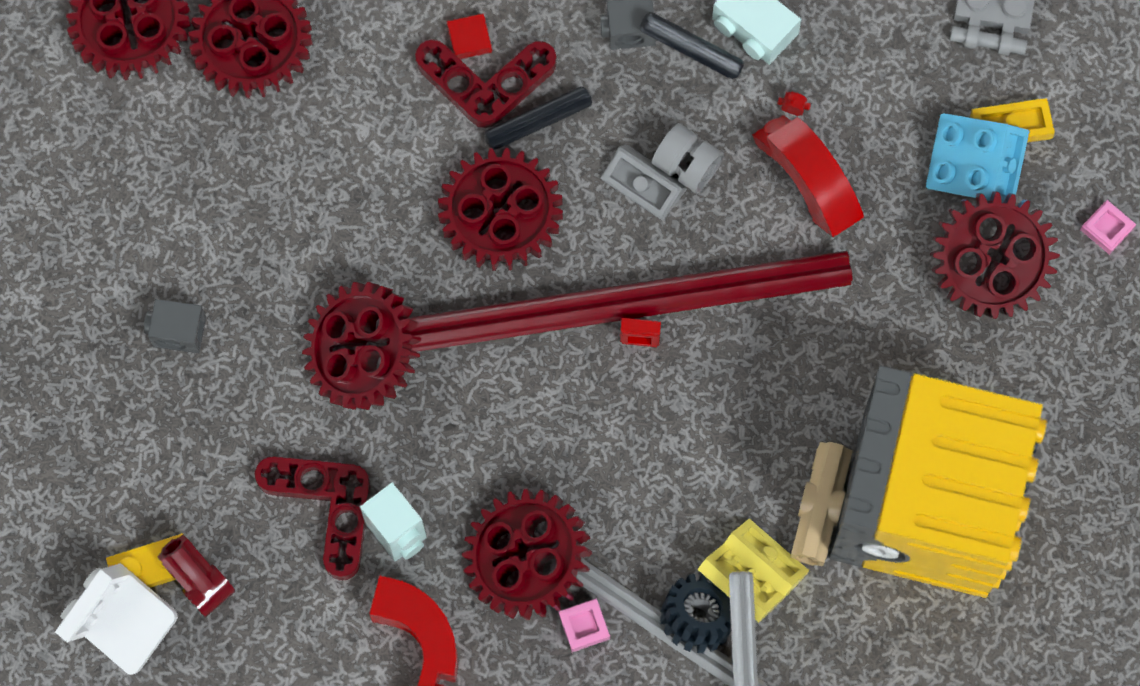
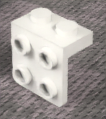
M121 563L102 569L97 568L85 580L83 587L86 590L81 597L73 600L62 612L61 618L63 622L55 633L66 642L85 637L127 674L138 673L178 618L177 611Z

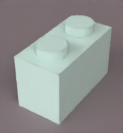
M717 0L713 6L712 19L714 20L715 27L727 37L733 35L743 43V49L750 57L755 60L763 59L769 65L799 34L801 18L778 0Z
M390 483L360 506L366 526L395 562L402 556L407 560L423 548L424 544L422 541L427 538L423 521L393 483Z

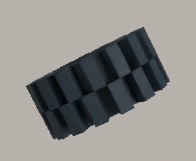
M695 574L688 575L686 580L682 577L678 579L675 586L672 585L660 611L662 613L660 623L666 624L663 630L665 635L668 636L673 633L674 637L671 642L677 646L680 641L686 643L683 650L689 652L693 646L697 647V653H704L707 647L712 652L717 649L718 645L722 646L731 633L730 598L714 583L707 582L708 578L701 574L698 581H696ZM693 608L701 609L706 613L704 621H702V618L697 620L698 617H693Z

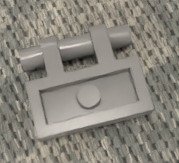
M957 0L953 20L966 22L968 27L953 26L950 41L964 43V47L975 49L976 46L998 50L997 54L1009 56L1010 52L1025 55L1028 40L1014 38L1013 33L1028 34L1035 0ZM980 25L1002 29L1001 35L979 31Z

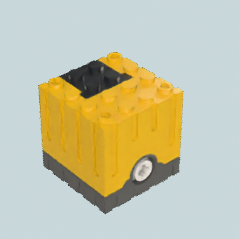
M880 365L864 410L830 560L858 567L862 565L866 569L987 598L988 593L993 588H999L1001 580L1005 579L1007 571L1011 570L1012 563L1017 561L1022 538L1015 536V533L1019 531L1021 522H1025L1029 509L1030 498L1024 497V493H1027L1030 482L1033 483L1039 459L1032 457V454L1035 455L1038 443H1042L1046 430L1047 420L1040 418L1043 405L918 374L912 376L910 372Z

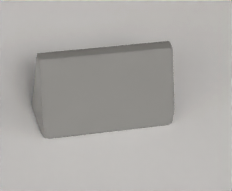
M629 145L619 146L600 178L662 221L687 190V187L678 182V178L673 175L669 176L654 166L651 160Z

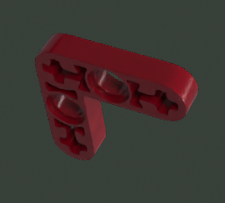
M427 40L421 43L415 54L417 68L420 73L474 125L481 128L492 127L502 120L549 78L557 65V56L554 48L547 42L537 41L525 47L491 79L484 83L445 44L438 40ZM430 53L434 56L440 53V63L446 69L441 78H438L441 76V68L434 62L426 64L425 54ZM536 54L538 57H542L544 54L547 55V65L536 64L530 70L533 79H529L525 71L533 65V55ZM462 76L470 83L465 91L453 92L448 87L449 81L453 77ZM508 77H517L523 82V87L516 93H508L501 87L502 82ZM492 90H495L499 98L491 105L492 114L488 115L483 112L478 115L477 105L481 103L487 106L494 100Z
M267 457L261 460L255 470V480L264 493L273 496L331 501L323 564L327 573L333 579L342 581L354 577L361 564L366 524L360 507L351 503L338 504V500L347 502V488L345 485H341L342 481H349L350 475H356L358 482L363 483L362 487L358 486L354 489V503L361 502V505L369 500L370 480L366 471L360 466L345 463L284 457ZM272 467H278L281 475L292 476L291 468H297L294 475L295 488H289L291 484L289 479L281 478L276 479L275 485H269L267 478L263 477V474L270 473ZM312 470L319 471L324 476L323 484L316 490H308L302 486L303 476ZM343 513H353L358 518L357 527L348 533L339 531L336 528L337 518ZM333 538L344 542L356 540V545L347 543L346 554L348 559L353 560L352 564H345L344 571H338L336 564L331 562L332 558L339 557L341 548L339 542L333 543Z

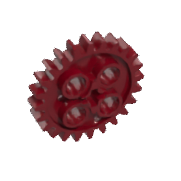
M70 0L69 4L74 12L66 14L69 24L72 25L67 28L70 39H75L72 42L75 52H81L80 56L84 64L92 61V67L96 73L106 66L107 75L111 79L117 70L121 71L124 80H128L131 71L135 70L139 78L143 79L144 68L149 67L157 74V62L161 60L163 63L170 65L172 63L168 53L181 54L182 51L177 41H188V35L183 28L191 27L189 16H186L190 12L188 3L183 0H149L146 3L139 4L136 3V0H127L138 44L137 49L134 50L131 49L130 36L125 25L126 17L121 0ZM105 4H114V7L107 12L99 11ZM147 30H159V32L153 37L143 36V34ZM111 38H122L121 41L114 46L106 45L107 41Z
M210 0V7L199 4L198 8L203 18L192 17L191 19L196 30L188 33L190 41L195 43L189 49L192 57H197L194 60L197 70L204 69L203 76L206 82L215 79L214 84L218 91L228 84L232 97L237 94L239 89H243L246 99H250L253 89H258L263 98L266 97L267 86L271 85L276 92H280L279 81L281 79L292 84L291 70L300 73L304 71L299 59H310V53L306 47L313 45L312 36L308 34V32L312 31L310 20H304L307 17L305 8H297L299 5L298 0ZM250 10L254 12L251 17L246 19L237 17L243 11ZM224 22H228V23L232 24V25L234 26V28L231 27V26H229V25H226V24L223 25V23H224ZM281 28L286 30L279 37L269 36V33L274 29ZM223 40L233 41V43L225 49H220L216 47L217 44ZM268 49L273 52H279V54L273 55L268 52ZM261 58L265 60L258 67L248 66L252 59Z
M489 148L488 159L484 160L475 152V164L473 165L461 160L462 174L455 171L449 172L450 180L454 185L442 184V193L447 197L438 199L439 208L445 210L438 214L439 223L447 224L442 231L444 238L453 237L450 242L451 249L454 251L464 247L462 251L464 261L468 260L472 255H476V265L478 268L486 260H491L492 271L497 270L500 261H505L509 271L512 270L513 260L519 259L524 266H527V254L529 253L537 258H541L539 245L551 248L552 238L549 234H559L560 225L555 221L563 219V210L556 208L563 204V198L560 194H554L558 190V181H548L550 169L545 168L538 172V158H534L527 164L525 163L524 151H521L515 159L510 158L509 148L504 149L502 157H496L493 148ZM495 178L506 182L505 186L500 189L489 188L487 183ZM517 183H521L522 186L511 194L514 186ZM529 199L535 201L537 206L532 210H523L518 207V204L523 200ZM507 202L508 211L500 209L494 217V206L501 208ZM470 208H479L483 211V214L476 219H470L464 215ZM490 224L489 230L484 235H480L479 232ZM501 229H509L515 233L508 240H500L495 236Z
M997 191L992 192L990 202H987L985 196L981 193L976 194V205L974 206L966 199L961 200L964 211L960 213L950 209L949 214L954 221L951 224L940 221L939 226L946 233L944 236H933L932 238L936 243L942 245L941 250L930 253V256L941 259V264L935 266L932 272L945 275L937 284L938 287L942 289L952 287L947 299L954 301L962 297L959 308L966 311L974 304V315L978 317L982 316L986 308H988V313L993 319H997L1000 308L1003 309L1008 317H1013V305H1017L1020 309L1027 311L1026 298L1030 297L1040 301L1041 298L1036 289L1039 286L1048 289L1051 287L1044 279L1045 274H1057V270L1049 266L1048 263L1049 260L1059 258L1060 254L1049 251L1048 246L1055 244L1058 238L1045 235V232L1053 226L1052 223H1038L1037 221L1042 216L1043 211L1036 209L1028 213L1031 202L1024 199L1015 206V194L1009 193L1003 203L1001 195ZM993 218L997 224L996 233L991 238L984 239L980 234L979 227L983 220ZM1012 224L1014 230L1002 243L1007 227ZM1025 237L1029 241L1030 250L1025 257L1017 258L1013 253L1014 243L1018 239ZM990 248L998 249V253L1002 255V259L999 262H991V257L987 255ZM967 252H973L977 258L976 266L972 271L964 273L959 267L960 258ZM987 267V271L985 272V275L983 277V282L981 283V285L977 286L975 283L976 279L985 271ZM1006 271L1010 277L1009 286L1002 292H996L993 287V279L997 273Z
M353 282L351 288L340 286L339 296L329 293L326 295L328 307L316 306L317 312L320 314L319 320H308V323L315 329L313 333L304 334L303 336L306 340L311 341V347L304 349L302 354L312 357V361L307 363L304 369L316 372L311 378L310 383L321 386L318 394L329 397L330 403L343 405V408L356 410V408L370 410L371 405L382 407L384 406V397L392 399L397 397L394 389L395 385L407 387V383L402 377L404 372L415 373V369L408 363L410 359L420 358V354L412 350V345L419 343L421 338L411 335V331L419 325V322L407 319L413 309L402 305L404 297L393 294V289L367 282L366 285ZM379 319V326L377 329H375L376 322ZM346 324L345 331L342 334V328ZM390 340V343L386 346H365L367 341L379 344ZM336 346H358L355 348V351L346 348L333 351V348ZM381 357V363L377 369V361ZM347 362L346 371L343 373L344 365Z
M526 488L522 492L521 500H519L517 495L510 491L507 496V504L504 505L495 498L493 499L494 512L491 513L483 508L480 510L485 518L483 524L471 522V526L478 532L476 536L465 537L464 540L473 546V550L462 553V557L473 564L466 567L463 571L469 577H476L471 581L469 587L475 592L481 591L478 599L484 604L491 602L490 609L499 614L504 609V614L514 619L519 610L522 618L530 620L532 610L534 609L539 616L544 618L546 617V605H550L559 611L561 607L558 598L564 596L571 601L574 599L569 590L571 585L583 587L584 584L576 576L578 572H589L590 570L588 566L581 562V558L592 555L591 550L581 546V544L590 539V535L585 531H578L585 522L579 516L573 517L576 510L569 504L562 507L563 500L557 495H554L549 500V495L545 491L539 490L534 498L533 493ZM547 521L548 527L546 532L540 537H534V531L538 524ZM510 533L508 545L503 549H497V543L501 536ZM559 541V546L557 548L550 549V547L554 546ZM527 555V560L523 561L521 558ZM501 559L504 560L500 562L496 567L494 566V563L496 561ZM551 559H556V569L551 574L544 575L543 569L545 564ZM519 571V578L516 584L507 587V577L510 573Z

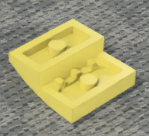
M750 518L734 530L724 544L710 554L698 568L704 576L728 597H730V573L735 571L752 572L755 620L758 623L809 572L799 561L790 558L791 554Z

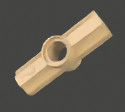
M820 442L817 448L810 482H806L798 512L800 521L790 558L800 563L811 566H824L827 558L833 527L837 526L845 497L843 487L853 450L846 448L844 445L833 442Z

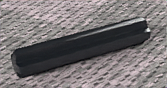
M653 12L646 14L641 22V32L730 79L737 78L743 69L744 62L742 59Z
M576 88L486 130L485 137L487 143L493 150L500 149L592 105L591 96L586 88Z

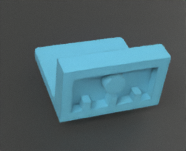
M945 113L941 114L926 188L976 198V194L981 193L987 201H990L992 192L997 191L1000 193L1003 203L1009 193L1015 195L1017 193L1030 130L998 122Z

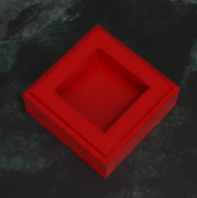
M484 13L447 21L453 53L459 59L492 53Z
M622 318L620 342L626 345L657 348L660 341L661 322Z

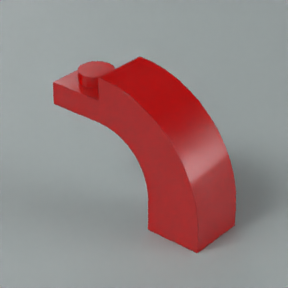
M782 115L777 119L769 121L763 128L752 134L758 148L778 162L789 174L801 192L812 220L830 236H837L864 218L858 199L841 167L820 138L800 118L796 117L791 121Z
M379 575L369 613L372 622L402 629L412 635L420 644L423 650V666L418 686H445L439 684L440 679L456 683L458 653L451 626L443 611L432 598L417 587L397 579Z

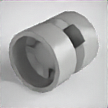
M678 123L660 143L653 156L652 164L669 176L678 174V182L698 194L705 188L718 170L725 153L707 141L698 143V135ZM691 156L694 157L691 164L687 165L686 163L689 161Z

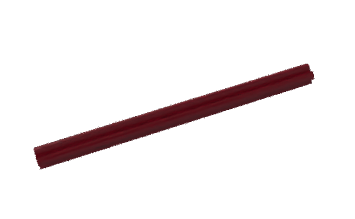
M847 251L415 316L407 319L419 322V325L411 331V335L421 338L419 343L412 345V350L419 352L621 321L622 318L634 319L849 286L851 281H853L849 254Z

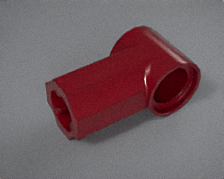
M184 535L168 542L157 557L171 576L184 588L181 590L183 594L198 608V611L205 618L236 591L223 574L213 564L210 565Z

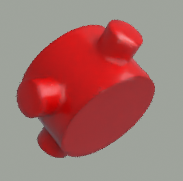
M787 92L784 98L779 97L778 105H782L781 109L784 112L796 116L803 115L804 110H810L811 103L807 102V98L796 92Z

